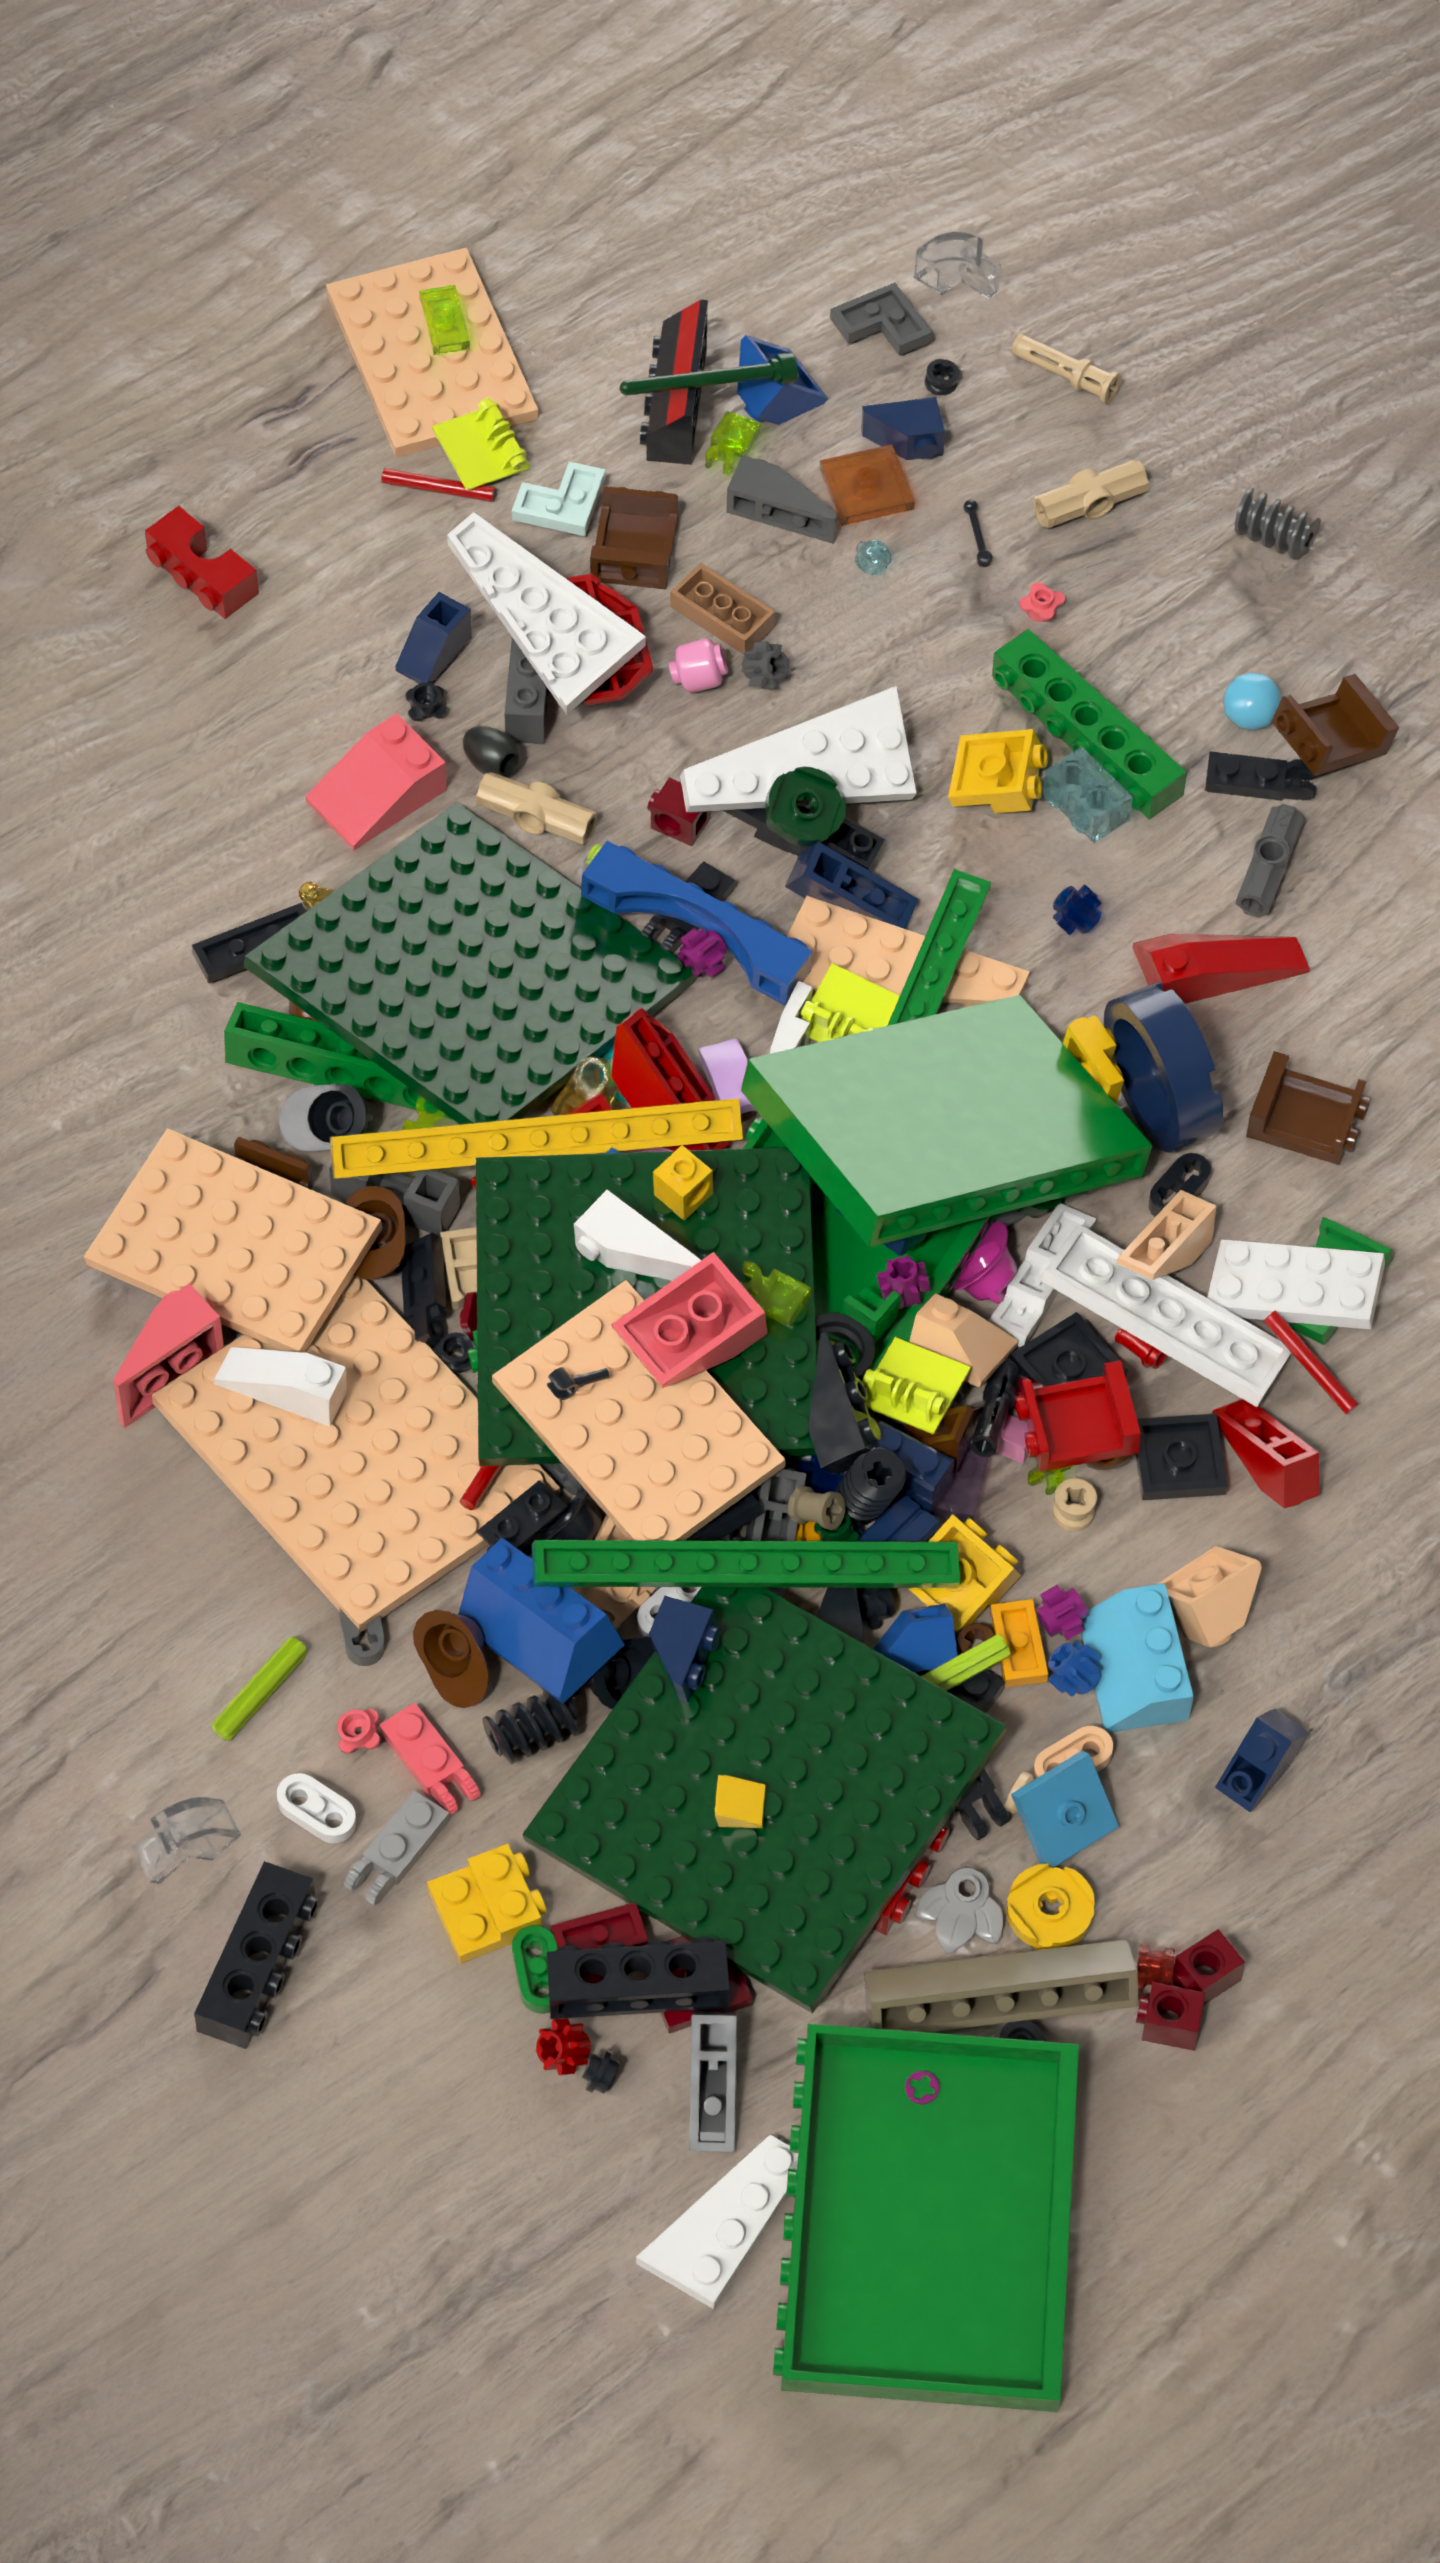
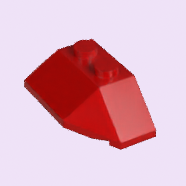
M592 573L566 577L572 584L645 635L638 608L629 600L602 584L601 580ZM647 642L643 649L581 703L587 706L623 700L652 674L653 665Z
M642 1007L637 1009L616 1026L611 1078L631 1108L716 1101L713 1093L672 1031L657 1019L650 1017L646 1010ZM720 1141L683 1146L689 1151L722 1150L731 1142ZM681 1145L668 1146L664 1148L676 1151Z

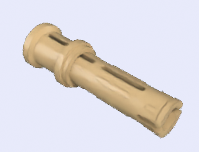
M1023 333L1017 336L1012 345V355L1018 356L1070 381V385L1074 390L1090 392L1098 396L1100 401L1106 405L1114 399L1119 390L1122 380L1121 374L1116 371L1109 373L1094 365V361L1088 358L1079 361Z

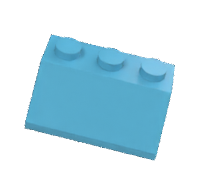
M1165 1583L1121 1590L1089 1609V1616L1082 1619L1084 1631L1081 1632L1083 1645L1087 1644L1101 1657L1095 1663L1100 1669V1679L1094 1687L1104 1730L1111 1733L1189 1720L1194 1696Z

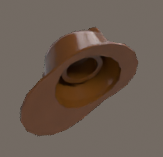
M368 1186L353 1193L347 1199L345 1205L381 1220L383 1227L354 1273L355 1276L361 1279L375 1280L391 1273L398 1267L404 1257L406 1247L405 1214L401 1201L392 1191L381 1186Z
M436 1609L426 1612L416 1622L413 1630V1640L416 1651L424 1663L436 1690L452 1706L467 1708L476 1705L484 1698L489 1686V1670L483 1656L485 1649L484 1636L480 1627L472 1619L449 1611Z

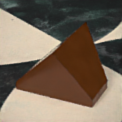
M969 1405L949 1408L935 1434L908 1424L905 1425L902 1432L954 1459V1469L952 1472L956 1474L978 1424L983 1407L972 1409Z

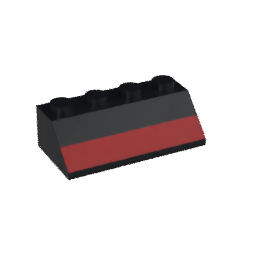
M700 299L663 321L661 336H654L652 358L657 359V365L650 364L648 378L704 371L707 354L708 300ZM702 387L654 392L653 394L646 393L644 416H649V423L642 422L640 431V445H646V461L692 464Z

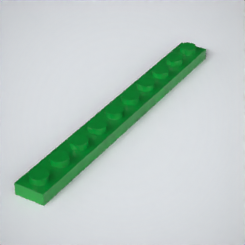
M534 1540L532 1544L534 1587L957 1588L960 1584L958 1542Z

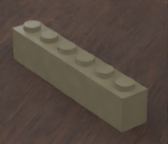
M1127 1939L864 1972L866 2011L870 2027L874 2029L928 2033L1138 2007V1973Z

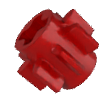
M568 2018L553 2019L551 2023L552 2028L539 2030L540 2036L536 2043V2053L541 2062L544 2063V2070H557L559 2076L575 2074V2066L588 2064L587 2057L590 2054L592 2043L586 2032L583 2031L584 2025L582 2023L570 2024Z

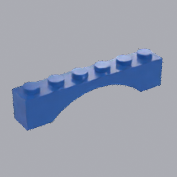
M607 840L582 873L581 896L614 914L631 912L661 914L683 920L704 929L705 932L709 929L715 931L723 939L727 949L734 955L745 971L751 988L786 1006L797 982H803L811 971L813 950L809 949L802 941L786 937L773 930L767 922L760 919L755 920L740 912L732 903L719 901L706 894L698 885L690 882L686 883L671 875L663 866L658 864L652 865L639 858L631 849L625 846H617Z

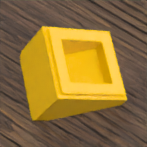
M718 1775L715 1817L718 1826L763 1828L766 1786L728 1775Z

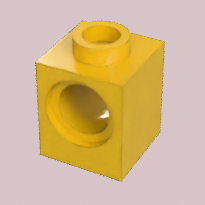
M681 1145L653 1171L654 1196L685 1221L713 1194L712 1170Z

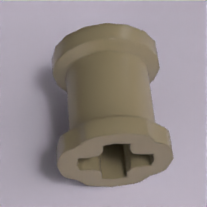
M799 1486L789 1498L788 1514L794 1523L806 1524L810 1521L819 1523L824 1529L834 1530L841 1524L844 1518L845 1501L843 1496L837 1492L829 1491L825 1494L813 1492L811 1487Z

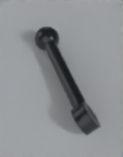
M969 499L966 500L963 508L969 514L979 551L977 554V564L981 567H988L992 563V554L986 551L976 514L978 504L975 500Z

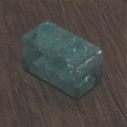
M1082 747L1046 770L1043 794L1047 802L1053 808H1059L1069 818L1073 828L1081 834L1084 833L1093 843H1096L1130 820L1133 797Z

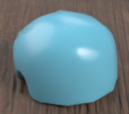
M1249 672L1239 675L1225 690L1223 696L1224 714L1240 728L1254 731L1267 727L1272 723V718L1281 701L1279 688L1265 674Z

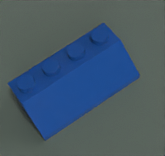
M501 1538L471 1566L458 1615L472 1619L483 1633L485 1646L562 1704L625 1645L607 1614L570 1587H534L533 1560L505 1539Z

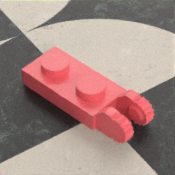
M415 1702L379 1724L381 1735L426 1794L428 1796L432 1795L439 1806L449 1812V1816L458 1811L455 1798L445 1787V1785L453 1780L470 1801L473 1802L481 1797L479 1788L464 1769V1765Z

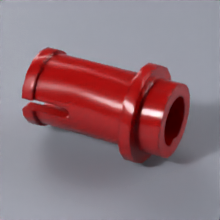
M1119 1328L1115 1335V1342L1139 1357L1142 1366L1145 1368L1151 1366L1153 1369H1157L1168 1357L1162 1351L1122 1328Z

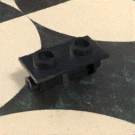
M538 1480L477 1530V1534L490 1545L486 1549L487 1551L501 1538L519 1549L550 1522L556 1520L568 1508V1505Z

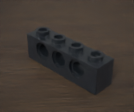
M266 1861L263 1862L194 2012L197 2032L247 2049L253 2035L258 2037L261 2034L267 2018V2011L264 2009L269 1998H276L282 1988L285 1977L282 1969L287 1958L293 1960L298 1953L302 1940V1935L299 1934L304 1921L311 1922L316 1913L319 1897L315 1896L313 1878ZM273 1914L287 1916L285 1920L278 1923L266 1920ZM258 1951L270 1954L261 1961H254L249 1958ZM245 1989L252 1992L245 1999H235L232 1997V1994L238 1990Z
M697 1938L690 1941V1943L671 1944L667 1941L656 1940L647 1943L645 1946L626 1947L620 1943H609L597 1949L563 1946L556 1951H547L550 2019L729 2009L726 1941ZM684 1968L690 1970L693 1974L687 1978H678L672 1972L676 1969ZM634 1971H641L646 1973L648 1977L641 1981H634L628 1978L627 1975ZM588 1974H598L604 1979L598 1983L591 1984L585 1982L582 1978Z

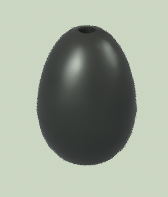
M476 726L470 728L463 737L464 752L471 764L480 773L485 775V773L491 772L507 777L517 768L520 760L519 748L507 733L489 726Z

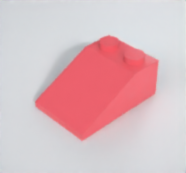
M396 713L365 733L305 796L306 802L355 850L447 790L446 762Z
M714 1252L611 1324L613 1330L662 1388L736 1357L768 1334L764 1310Z
M190 1283L178 1291L169 1292L155 1306L113 1380L119 1422L124 1428L155 1408L152 1403V1394L224 1348L220 1316Z

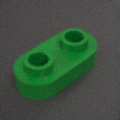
M536 1925L525 1927L516 1933L512 1941V1957L523 2004L532 2012L544 2014L550 2013L549 1995L541 1998L536 1996L535 1992L539 1989L548 1990L547 1951H556L557 1945L553 1934L548 1929ZM531 1949H538L542 1952L540 1956L535 1958L528 1956L526 1953Z

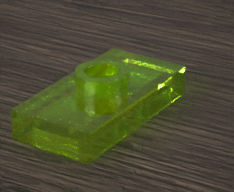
M449 285L419 290V301L433 355L470 349V340L456 286Z

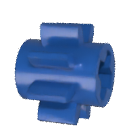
M1075 1641L1073 1645L1070 1643L1062 1644L1054 1650L1049 1658L1048 1668L1054 1674L1048 1681L1061 1693L1066 1691L1071 1697L1075 1693L1085 1694L1092 1690L1100 1679V1669L1095 1663L1101 1657L1087 1644L1082 1646L1078 1641Z

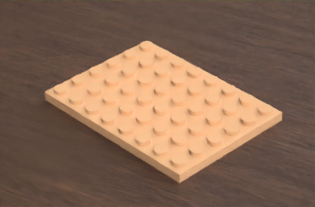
M355 1275L349 1281L305 1352L346 1367L347 1394L330 1427L214 1384V1378L231 1347L282 1351L245 1334L152 1394L154 1406L340 1612L341 1609L359 1629V1633L367 1629L366 1624L379 1615L383 1618L488 1546L489 1544L477 1534V1530L538 1480L555 1495L560 1496V1487L539 1464L501 1466L474 1510H468L460 1504L461 1497L481 1468L478 1460V1399L426 1343L415 1340L414 1330L366 1279H361Z

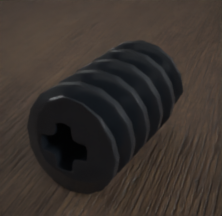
M873 1448L859 1456L839 1481L835 1490L844 1498L845 1513L855 1521H870L878 1518L902 1490L906 1480V1470L902 1460L894 1452L885 1448Z
M543 1691V1702L539 1697L533 1695L527 1698V1708L520 1702L512 1705L511 1715L504 1709L497 1711L496 1723L488 1716L483 1717L485 1733L496 1754L499 1756L503 1755L512 1765L516 1763L515 1750L518 1748L527 1758L532 1756L531 1742L535 1741L543 1751L547 1749L546 1736L549 1734L558 1744L563 1742L562 1729L565 1727L574 1737L579 1735L577 1724L579 1716L572 1696L562 1704L549 1693Z

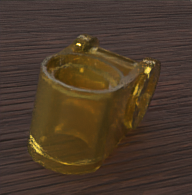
M596 1057L582 1060L577 1065L565 1088L555 1099L552 1106V1114L555 1116L561 1115L599 1093L603 1094L610 1105L618 1092V1087L611 1078L613 1060ZM601 1067L604 1072V1079L598 1086L595 1081V1073Z

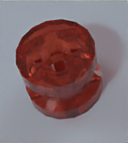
M1139 1944L1136 1964L1138 1988L1144 1989L1147 1985H1152V1982L1171 1986L1175 1948L1166 1947L1162 1951L1152 1950L1149 1945Z

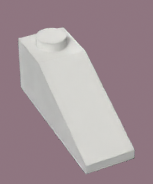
M608 1190L574 1223L575 1245L579 1252L591 1261L597 1259L608 1268L673 1281L701 1261Z
M231 1347L214 1378L215 1385L329 1427L347 1394L346 1367L302 1352Z

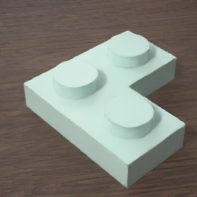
M569 462L559 490L522 482L512 508V521L585 536L605 482V469Z

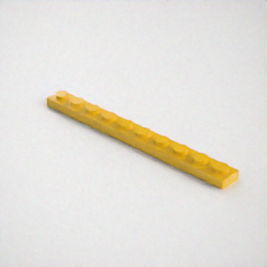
M739 1098L337 1136L330 1137L333 1177L336 1179L476 1165V1158L595 1154L606 1153L612 1147L617 1151L741 1140L743 1139L740 1102Z

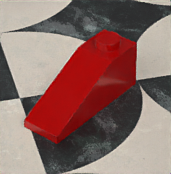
M1244 1399L1212 1410V1414H1217L1219 1429L1262 1492L1284 1509L1297 1506L1306 1500L1319 1496V1452L1260 1407H1256Z

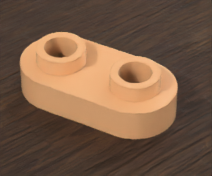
M1097 1726L1079 1728L1037 1755L1033 1770L1034 1780L1086 1749H1093L1097 1752V1755L1091 1757L1096 1771H1101L1110 1763L1112 1758L1113 1741L1111 1736L1104 1729Z

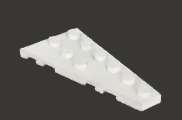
M474 512L447 534L448 546L566 715L645 647V635Z
M897 687L884 690L684 769L680 779L686 812L765 808L767 793L777 777L784 772L794 771L795 768L803 766L819 769L831 776L837 783L835 788L839 791L841 799L844 796L845 803L912 800L916 795V788ZM803 799L801 803H796V806H808L810 801Z

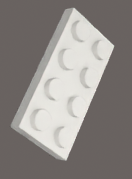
M1221 1239L1207 1298L1240 1318L1264 1320L1276 1310L1286 1322L1371 1330L1385 1266L1384 1253Z

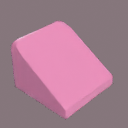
M1007 1413L996 1452L1024 1464L1028 1457L1024 1434L1029 1432L1027 1422L1019 1421V1418Z

